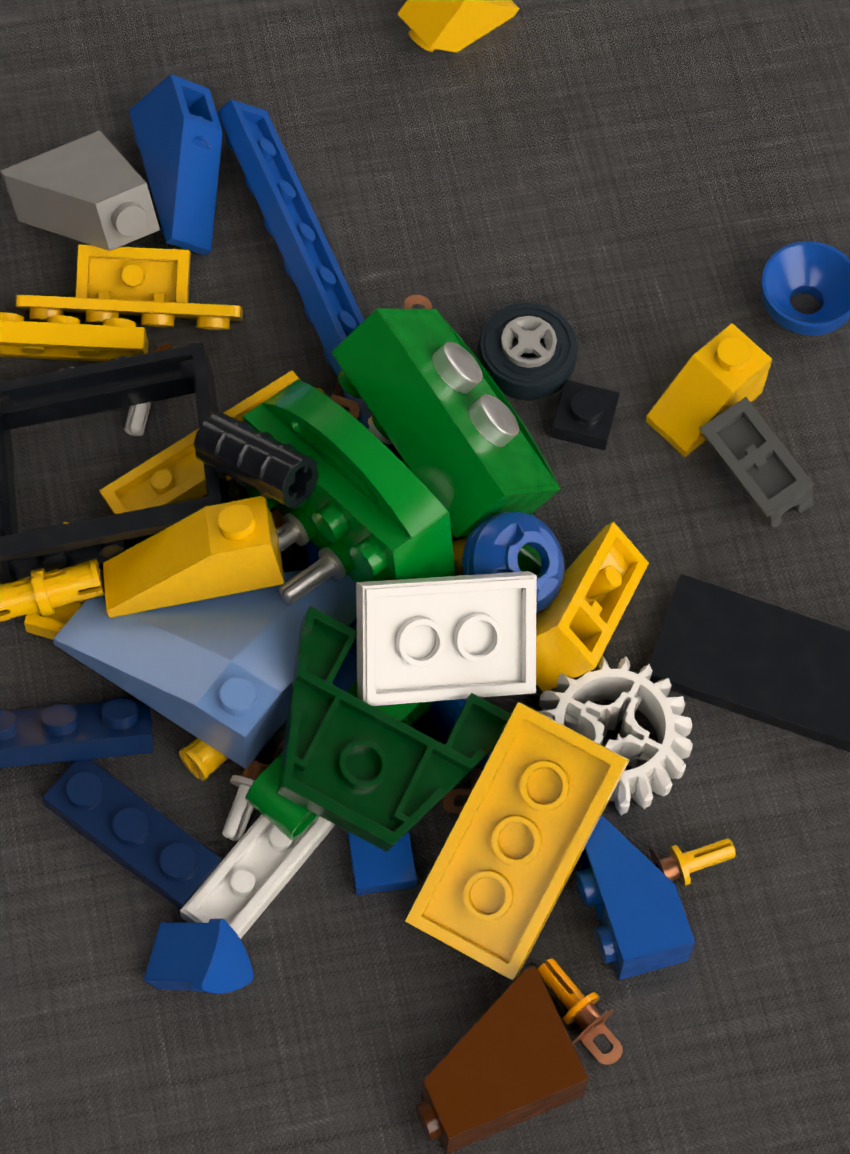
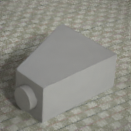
M100 130L0 171L15 217L19 222L108 251L160 230L147 183Z

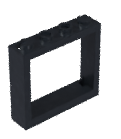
M203 343L177 348L173 346L166 350L131 357L120 356L110 361L80 367H64L54 372L19 379L8 378V381L0 382V581L2 584L29 577L32 570L44 568L46 572L71 567L95 558L102 571L104 562L206 506L229 502L226 476L220 475L216 472V469L203 463L207 497L18 533L11 429L194 393L200 428L204 421L213 414L218 413L214 375Z

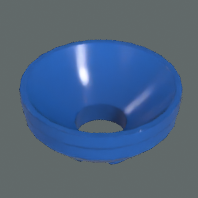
M804 241L782 247L767 261L761 276L760 294L767 313L776 323L792 332L813 336L833 332L846 324L850 319V259L844 253L824 243ZM798 293L811 294L818 299L821 309L813 314L800 313L793 308L790 298Z
M503 512L487 517L477 524L466 541L462 558L463 575L521 572L517 561L519 550L525 544L531 545L538 551L542 562L541 570L537 575L536 614L541 612L557 597L563 584L565 569L560 543L552 530L533 515L523 512Z

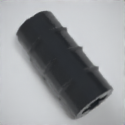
M215 413L204 421L197 431L194 448L195 456L198 460L216 469V472L220 475L236 479L241 486L251 487L259 491L261 496L266 499H274L289 508H294L308 499L316 487L319 475L317 461L297 451L296 447L292 444H284L274 439L270 433L260 432L252 428L246 421H238L224 413Z

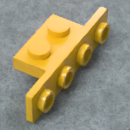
M78 245L76 297L16 295V307L21 310H29V320L46 322L49 316L63 315V312L85 313V323L102 324L103 320L119 318V315L141 316L142 326L174 327V318L197 319L196 328L230 330V320L242 321L243 318L241 306L188 303L190 250L118 247L108 251L93 245Z

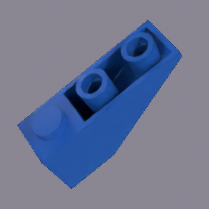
M170 74L128 111L135 132V141L140 149L148 177L147 183L154 198L160 219V228L166 243L206 256L211 252L223 132L210 89Z
M601 815L578 859L582 870L576 871L575 876L584 906L594 905L600 927L594 928V935L603 963L613 962L618 979L622 980L689 961L695 940L676 885Z

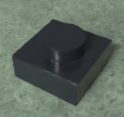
M565 380L552 427L551 438L605 451L620 393Z

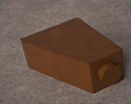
M536 966L524 970L423 1080L421 1090L422 1102L415 1105L416 1113L428 1140L431 1141L439 1138L445 1154L454 1152L584 1096L589 1078Z

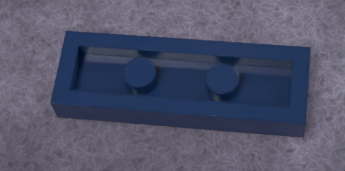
M116 698L107 702L76 705L55 704L45 708L15 711L0 710V768L154 753L151 709L138 699Z
M90 759L76 760L42 797L46 808L179 910L182 909L222 861L221 858Z

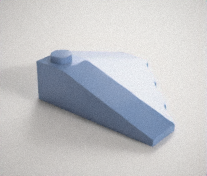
M304 570L284 572V584ZM348 575L340 580L331 576L293 604H288L283 600L279 593V587L282 585L112 618H109L106 612L105 596H98L87 599L53 638V643L61 650L247 769L288 718L300 626L305 613L312 606L357 631L356 582Z

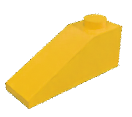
M263 496L206 506L103 563L106 612L109 618L284 584L279 536L267 500Z
M614 521L606 525L564 572L563 584L557 597L548 607L536 614V685L543 692L558 687L557 681L560 674L575 679L596 668L649 564Z

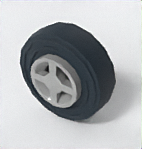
M525 302L508 305L491 316L482 328L477 354L480 363L503 394L508 397L532 400L546 398L564 386L565 380H568L573 374L578 346L574 330L563 315L548 306ZM523 353H534L536 357L527 358L521 357Z

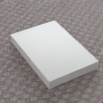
M530 571L356 582L357 698L371 706L467 699L471 693L479 697L536 693L537 575Z

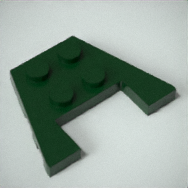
M310 606L300 626L277 794L388 852L495 748L512 714L471 693L464 701L444 744L434 740L333 685L332 682L357 636V631Z

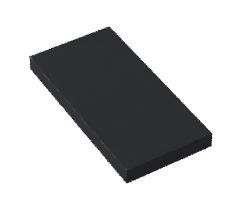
M681 574L649 661L652 669L650 681L655 684L660 680L669 678L672 685L670 690L850 752V631Z

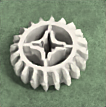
M602 655L593 672L589 671L575 679L560 674L557 681L558 687L554 688V691L545 690L541 694L539 706L542 710L538 712L601 745L604 739L603 734L606 737L607 730L614 731L619 721L623 720L617 739H609L605 746L629 759L630 761L627 766L634 768L623 772L609 801H614L617 811L622 816L628 812L630 798H633L645 810L646 807L651 805L653 799L652 792L662 797L666 796L672 787L671 779H680L683 776L686 764L682 759L690 756L693 746L691 740L686 738L691 732L692 721L689 717L680 716L685 707L683 696L667 697L672 686L669 678L660 680L655 684L650 681L652 675L650 664L641 668L639 674L629 671L630 661L626 656L620 660L617 669H610L607 660ZM600 700L615 701L609 705H598L592 703L594 701ZM636 710H639L650 721L657 734L658 742L650 739V732L638 725L634 717Z

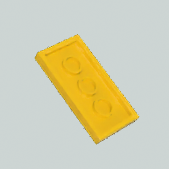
M518 702L405 922L513 981L517 979L630 760Z

